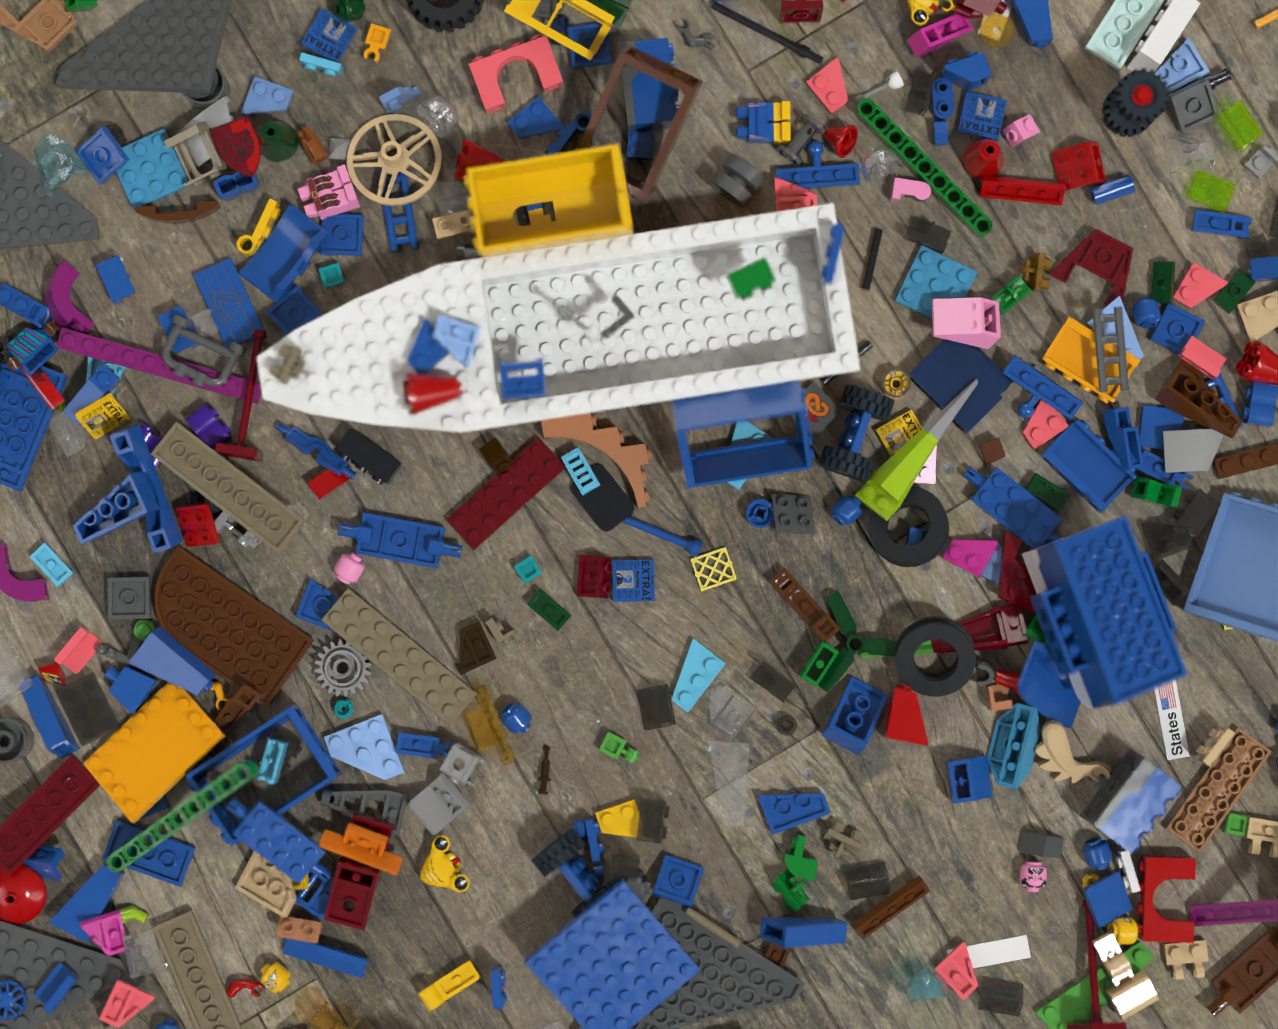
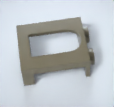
M207 123L194 125L164 141L167 149L175 148L189 182L184 184L185 187L193 185L194 188L205 184L204 179L208 177L210 180L221 176V171L227 169ZM201 135L213 162L212 170L205 174L198 170L186 144L187 141Z

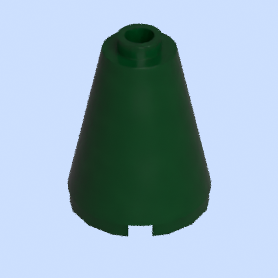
M282 121L266 123L258 134L261 154L270 161L281 162L288 160L297 151L299 145L298 136L294 128L288 123Z

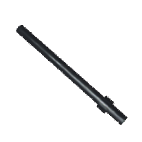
M716 1L711 9L797 52L798 56L804 59L808 58L820 65L824 59L823 56L811 51L810 47L804 44L801 46Z

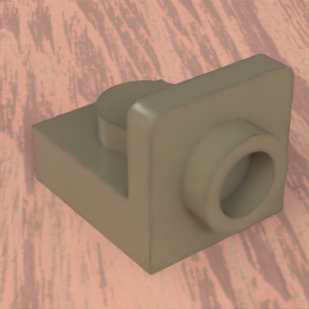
M491 618L485 622L498 644L503 642L505 645L515 639L513 635L516 634V631L514 629L505 635L502 634V631L505 629L499 619L495 621Z

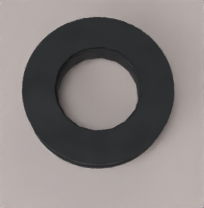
M912 486L897 511L912 507L918 508L927 515L930 526L928 534L922 541L911 546L899 545L888 534L889 520L885 521L872 510L868 519L869 536L877 552L886 561L901 567H916L933 560L944 548L949 535L948 517L939 499L923 488Z
M933 616L913 622L901 633L895 647L896 668L901 680L906 686L912 687L911 690L925 696L939 697L958 691L969 681L975 669L976 656L971 636L962 625L949 618ZM929 640H942L954 647L957 657L954 664L948 670L941 673H928L922 671L914 661L916 649L922 643Z

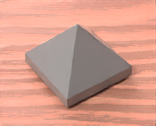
M330 138L328 159L347 160L351 140Z

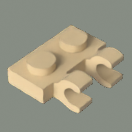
M1226 727L1219 728L1218 730L1212 728L1208 736L1214 739L1210 746L1206 745L1204 747L1200 745L1195 751L1202 756L1199 761L1205 766L1210 767L1235 733Z
M1249 817L1245 837L1251 839L1248 853L1260 855L1261 842L1267 841L1272 842L1269 857L1278 858V822Z
M1197 940L1194 943L1163 944L1165 965H1172L1173 979H1184L1182 964L1186 963L1193 964L1194 977H1205L1202 962L1208 961L1206 940Z

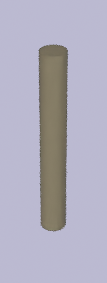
M688 907L685 915L738 949L742 942L741 940Z

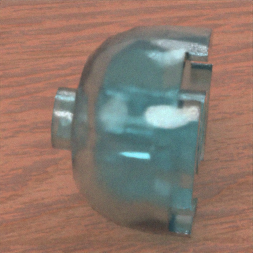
M930 969L918 970V975L911 977L906 987L908 1003L949 996L945 979L938 973H930Z

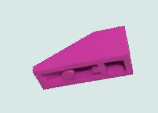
M955 14L918 30L907 41L918 58L959 38L974 28L969 19Z

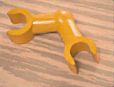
M214 682L210 690L215 691L217 697L216 708L220 710V702L222 700L226 702L228 698H225L222 684Z

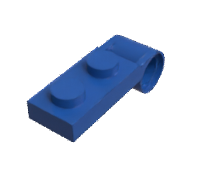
M581 112L577 114L567 128L563 126L557 134L559 139L555 144L551 143L546 149V156L561 154L577 132L580 134L585 133L587 127H580L578 125L579 121L587 119L590 122L592 116L587 112Z
M5 283L0 287V305L42 329L49 321L53 320L46 306Z

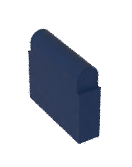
M945 339L908 374L911 381L940 410H943L974 380H978V385L952 421L964 434H967L1003 398L1000 394L1003 391L1005 392L1013 382L1012 379L1003 374V370L980 347L950 340L946 341Z

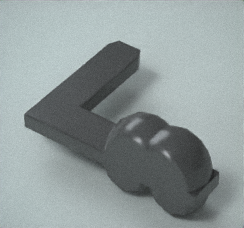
M614 295L611 300L622 312L623 316L601 332L605 339L611 337L635 317L618 295Z
M137 637L134 638L127 656L100 644L97 645L95 652L131 666L129 661L137 652L141 640Z

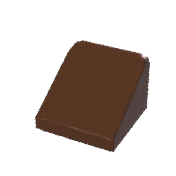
M999 437L978 446L986 465L1006 457Z

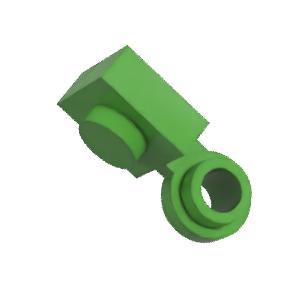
M610 732L607 733L599 748V751L618 760L621 753L625 754L623 757L625 760L633 764L640 758L638 757V751L630 747L627 750L623 749L627 741Z

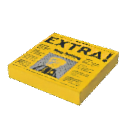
M111 393L75 413L77 420L95 440L131 419L127 411Z
M911 409L875 431L891 457L918 433L922 427Z

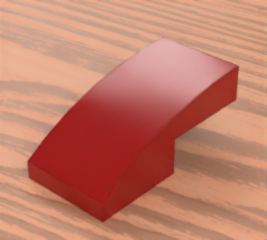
M326 469L307 484L317 498L321 500L336 488L348 482L350 478L343 473L337 475L331 470Z

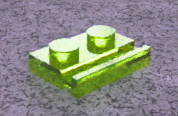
M1238 100L1215 117L1237 151H1241L1245 146L1264 134L1242 100Z
M1196 170L1186 199L1225 213L1236 184L1201 170Z

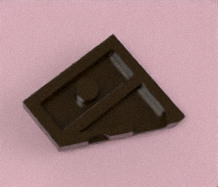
M480 621L460 629V675L497 659Z

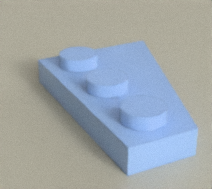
M1188 37L1182 46L1154 74L1157 76L1161 74L1163 76L1161 80L1163 82L1166 80L1168 83L1166 89H1170L1171 94L1208 75L1210 71Z
M1119 295L1101 310V315L1114 314V307L1122 306L1126 351L1142 359L1144 357ZM1092 318L1087 323L1094 330V323ZM1115 322L1102 323L1103 336L1116 334Z

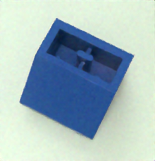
M972 52L967 54L965 59L959 61L958 58L949 60L940 73L941 78L948 79L952 84L966 91L986 85L992 76L984 52L980 54Z
M987 755L945 761L952 803L970 802L993 797Z

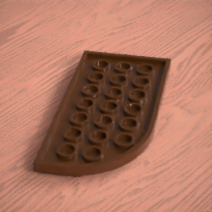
M180 546L176 547L159 574L154 602L157 618L162 629L214 673L235 688H238L244 682L259 691L261 696L256 702L267 709L315 640Z

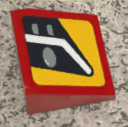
M59 663L38 668L45 682L66 685L65 673Z

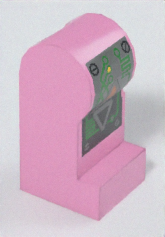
M894 178L890 201L898 202L900 197L913 198L916 202H924L930 196L931 188L925 182Z

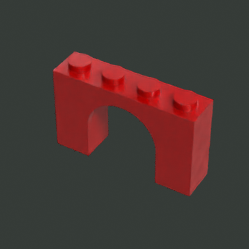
M1142 855V859L1138 861V872L1141 873V881H1138L1141 890L1138 891V894L1141 895L1140 902L1137 903V914L1140 915V923H1137L1139 939L1147 942L1194 943V922L1191 920L1162 918L1154 908L1153 895L1156 888L1166 880H1195L1196 859L1193 857Z

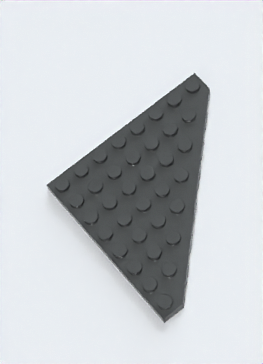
M148 0L60 67L56 86L59 89L209 93L232 0Z
M0 139V249L100 240L98 219Z
M660 897L652 910L653 915L699 966L700 971L630 1029H674L725 1016L790 1003L796 1000L806 984L805 982L742 942L737 949L685 915L688 907Z
M0 920V982L4 980L16 981L23 986L27 993V1006L24 1012L15 1019H0V1029H33L114 987L117 980L126 981L131 978L122 958L107 956L100 951L82 947L60 938H54L44 933ZM61 962L80 978L57 1008L49 1014L43 1009L45 1004L38 1000L34 994L58 963ZM6 984L1 985L3 992H6ZM10 984L11 991L17 988L15 985ZM19 989L14 994L18 997L22 995V992ZM23 997L16 1000L23 1005ZM16 1005L13 1006V1008L17 1012L20 1011L19 1007H17ZM4 1008L0 1010V1015L2 1016L4 1015ZM9 1010L7 1016H13L14 1014Z

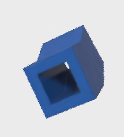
M946 120L933 121L934 146H946L948 144Z

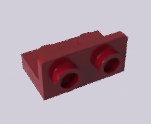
M579 555L577 597L608 599L611 589L609 579L612 571L610 557Z

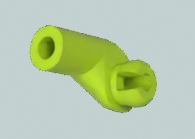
M128 906L119 910L123 923L132 918L144 923L149 914L135 906Z

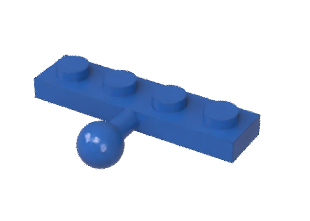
M817 140L810 142L807 148L808 153L812 156L813 167L776 169V177L805 189L860 185L859 163L821 166L820 155L824 151V146Z
M1016 355L1013 356L1003 370V374L1032 393L1027 402H1023L1018 406V414L1022 418H1030L1034 414V406L1039 399L1070 420L1083 404L1081 399Z

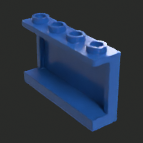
M1076 419L1052 442L1040 457L1098 513H1103L1132 480L1137 478L1134 474L1135 469L1126 470L1115 450L1112 448L1109 450L1104 445L1106 443L1105 440L1098 434L1094 435L1089 430L1091 427L1084 420L1079 421Z

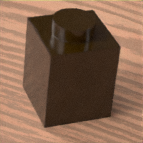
M496 437L479 448L496 475L506 471L514 464Z

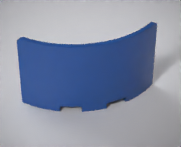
M290 204L271 235L239 271V275L274 302L278 303L293 287L292 283L298 275L302 276L311 264L309 260L316 252L320 251L329 232Z
M1034 641L1018 683V692L1029 706L1037 708L1038 713L1052 721H1059L1064 727L1071 728L1081 701L1073 689L1069 676H1060L1049 646Z

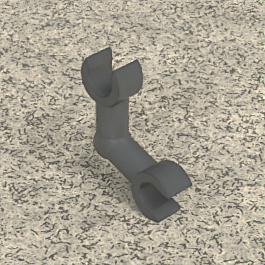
M687 19L685 20L686 29H682L677 23V30L684 35L689 47L704 46L707 49L715 47L714 44L709 45L706 42L708 39H714V35L708 34L704 38H694L690 31V22Z

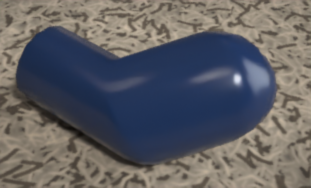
M566 15L558 16L550 25V28L561 34L569 25L570 20ZM551 39L552 45H560V43Z

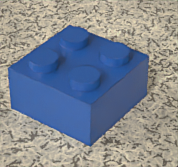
M629 131L627 159L653 161L654 133Z

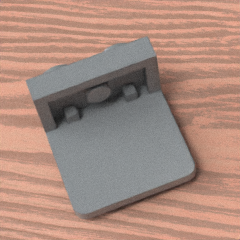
M444 773L408 803L411 811L433 835H436L471 805L452 781L447 779L448 777Z

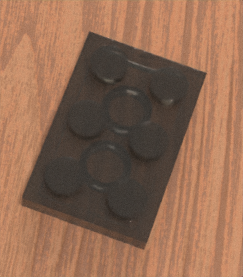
M94 672L55 690L82 747L120 728L119 722Z

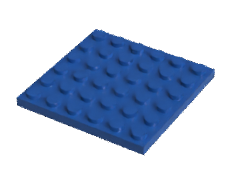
M623 879L524 960L525 964L583 1029H630L700 971L699 966Z

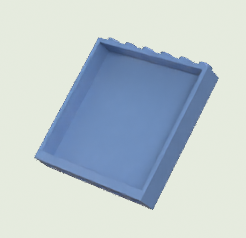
M1232 492L1231 495L1224 493L1183 611L1196 617L1278 642V505L1271 503L1270 506L1263 504L1262 500L1256 498L1247 500L1243 499L1244 496L1239 493Z

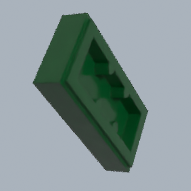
M1153 262L1151 299L1156 300L1158 304H1173L1175 262Z
M1239 269L1214 298L1213 302L1227 314H1230L1256 281Z
M1037 473L1034 474L1025 488L1039 501L1058 513L1061 512L1071 496Z

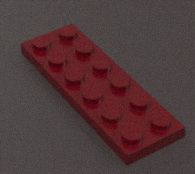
M539 437L512 460L514 463L512 466L499 475H495L446 519L473 550H476L566 469L564 464Z
M72 755L0 825V867L10 876L101 786L94 776Z

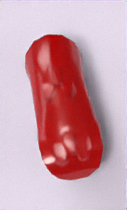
M243 978L230 982L226 993L229 997L233 998L237 992L242 991L243 988H248L251 990L252 996L260 997L261 995L256 991V987L265 990V986L259 981Z

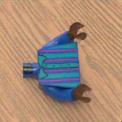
M51 320L43 329L33 330L24 328L19 334L12 332L8 336L9 343L6 346L9 351L6 365L12 372L17 371L21 366L27 375L31 376L58 351L51 338L60 328Z

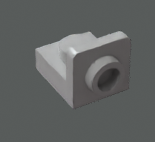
M1263 145L1243 166L1258 180L1278 161L1277 152L1271 146Z

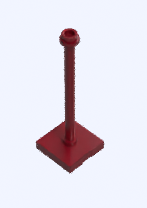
M823 0L781 1L780 23L821 22Z
M254 329L252 337L255 340L237 443H234V445L216 443L215 452L221 456L262 462L263 453L258 449L247 448L245 444L258 372L257 357L261 354L263 339H267L266 331Z
M1082 900L1081 908H1085L1092 1019H1090V1023L1067 1024V1029H1127L1126 1022L1103 1023V1018H1100L1096 949L1092 943L1095 940L1094 920L1086 900Z

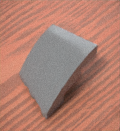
M225 96L213 103L187 123L177 134L201 123H207L209 129L212 130L234 121L233 116L229 115L227 106L229 98ZM201 135L186 142L198 167L205 166L211 160Z
M1212 429L1163 431L1165 472L1190 473L1209 471L1224 435Z

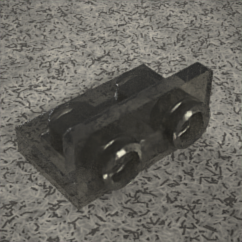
M641 798L636 841L661 844L662 839H666L667 827L663 825L664 818L669 816L670 806H666V801Z

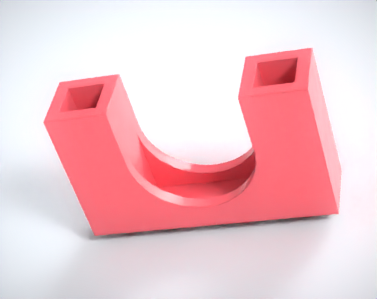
M534 36L530 38L529 42L524 44L517 42L511 45L510 49L505 51L498 49L493 51L491 56L485 58L479 56L474 58L472 63H469L487 114L506 107L498 85V76L501 69L512 61H525L531 64L537 71L544 92L564 86L547 36Z

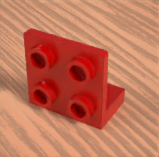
M1088 141L1052 152L1057 183L1065 184V191L1089 184L1099 185L1106 182L1099 143Z

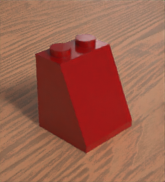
M897 684V688L891 687L882 736L888 739L928 746V738L917 693L911 691L912 687Z

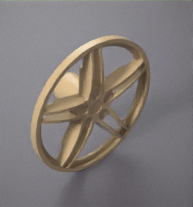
M402 114L383 115L366 123L353 137L347 153V168L354 186L369 200L386 206L406 205L423 197L436 183L442 166L440 145L432 130L420 120ZM387 121L408 122L419 127L422 131L398 144L391 129H389ZM380 123H383L390 139L386 143L379 127ZM375 126L381 151L354 156V151L360 138ZM427 135V137L424 140L415 145L411 150L408 151L406 149L415 142H417L419 139H421L423 136ZM429 139L435 151V165L431 175L409 159ZM378 159V162L372 163H353V161ZM410 166L429 180L426 182L420 179L418 176L407 171V168ZM354 167H382L377 195L368 191L360 183L355 174ZM398 172H402L424 184L421 189L409 196L389 198ZM387 174L392 175L384 198L382 197Z

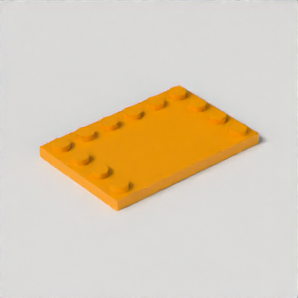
M167 682L83 764L130 822L135 824L226 735L187 690Z

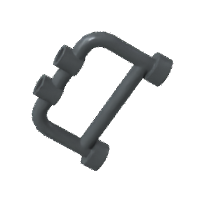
M175 314L171 321L174 323L173 329L162 350V359L165 364L174 369L173 374L181 378L187 375L193 378L192 383L202 388L204 384L212 387L223 385L229 378L239 355L244 356L247 349L234 342L227 349L187 330L190 321ZM179 335L228 358L218 378L208 377L171 358L170 352Z

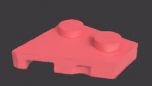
M774 177L776 212L817 206V194L815 192Z
M1040 400L1022 434L1033 450H1035L1069 426L1059 411L1043 400Z
M962 941L934 969L964 1000L978 987V983L968 954L967 945Z
M117 980L100 1016V1020L119 1028L152 1002L156 996L122 980Z

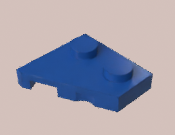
M427 319L423 321L407 359V362L417 374H427L450 354L432 337L434 327Z

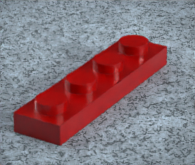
M983 176L980 197L1062 206L1066 188L1065 184Z

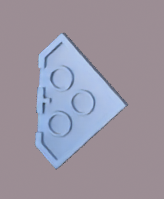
M383 714L324 737L331 757L374 776L387 780L405 772L399 755L396 753V747Z

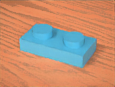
M301 53L299 59L301 64L304 65L303 68L310 71L322 70L324 71L323 74L335 77V75L341 76L344 69L341 63Z
M43 543L30 556L57 587H60L74 574L47 543Z

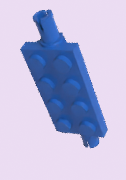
M971 466L963 474V477L977 487V492L971 498V501L1016 537L1022 539L1030 548L1035 549L1041 547L1045 542L1051 543L1061 539V537L1054 533V529L1062 518L998 467L988 477H983Z
M364 512L361 525L354 526L340 522L338 528L347 529V531L338 530L337 533L338 536L356 538L357 554L437 569L440 556L447 555L461 558L462 553L453 550L462 551L463 545L445 542L444 534L446 528Z
M234 797L231 798V803H227L225 808L240 818V823L234 829L233 835L299 884L310 872L324 883L328 880L327 877L330 878L332 871L318 862L325 854V849L319 847V844L261 800L252 808L245 807Z

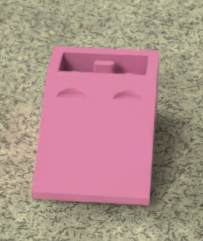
M981 297L932 300L933 337L989 349L1001 338L999 302Z

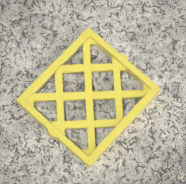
M726 547L690 559L701 592L737 579ZM720 552L718 558L712 556V554ZM723 553L727 556V563L720 560ZM706 557L704 563L701 562V561H699V560H697V559ZM709 557L716 560L713 567L706 564ZM695 562L703 565L700 572L696 570ZM718 562L725 565L722 572L715 569ZM704 567L711 569L709 577L702 574ZM727 567L731 568L732 576L725 574ZM714 571L721 574L718 581L711 578ZM723 575L730 578L728 580L720 582ZM700 576L707 579L704 586L701 585ZM709 581L717 583L707 587Z

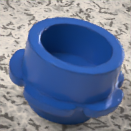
M577 818L575 820L576 823L572 824V828L582 838L587 836L585 820H578Z

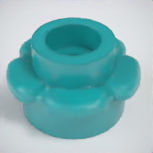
M339 699L333 707L334 714L338 715L340 719H346L354 712V708H352L353 703L349 699Z

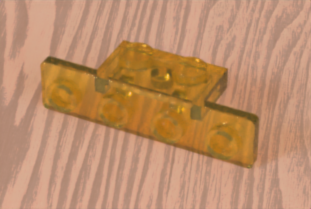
M484 684L474 688V692L476 693L480 708L463 715L476 750L479 754L496 747L503 765L511 764L514 762V753L506 741V732L499 723L498 712L491 703V694Z

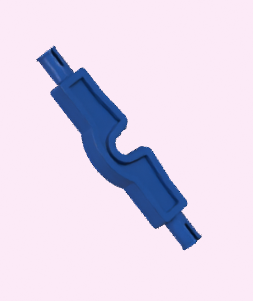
M281 422L277 425L276 430L286 435L285 440L304 455H308L313 450H319L320 452L315 459L317 464L337 475L343 473L351 480L355 478L357 472L347 467L348 462L332 452L326 442L316 437H310L296 427L290 429Z

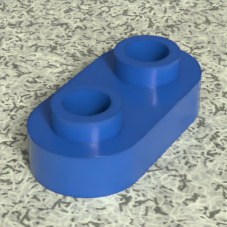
M939 78L931 87L932 110L937 119L947 120L954 112L953 86L948 79ZM944 85L946 90L940 91L939 86ZM945 105L947 111H941L940 106Z

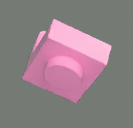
M1030 114L1014 121L1002 130L1012 148L1040 133Z

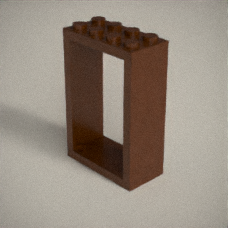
M628 45L620 52L577 151L588 148L624 66H631L682 91L684 94L683 100L645 183L625 174L627 191L631 194V197L638 201H646L657 185L703 81Z

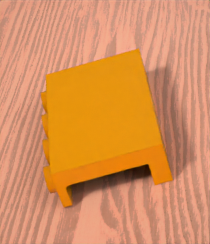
M1068 316L1042 358L1045 361L1044 365L1053 371L1056 368L1062 371L1061 376L1071 382L1073 379L1081 383L1079 387L1087 392L1095 391L1098 393L1097 398L1105 403L1109 401L1114 403L1120 392V384L1107 385L1108 392H1099L1094 331ZM1115 343L1104 344L1105 356L1117 355V345ZM1126 351L1129 378L1141 360ZM1118 364L1106 365L1107 377L1119 376Z

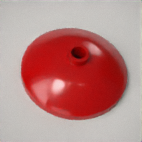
M22 864L11 876L0 867V919L10 923H25L37 917L47 901V888L41 875L25 864ZM9 896H13L14 901L10 900Z

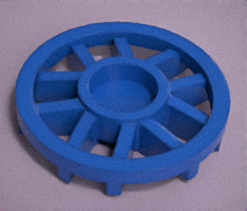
M4 980L0 982V1010L4 1008L5 1011L3 1016L0 1015V1019H15L24 1012L27 1006V993L18 982ZM6 984V992H3L1 985ZM10 984L15 985L17 988L11 991ZM20 989L22 995L16 997L14 993ZM23 997V1005L16 1000ZM14 1005L20 1008L19 1012L13 1008ZM9 1010L14 1014L13 1016H7Z

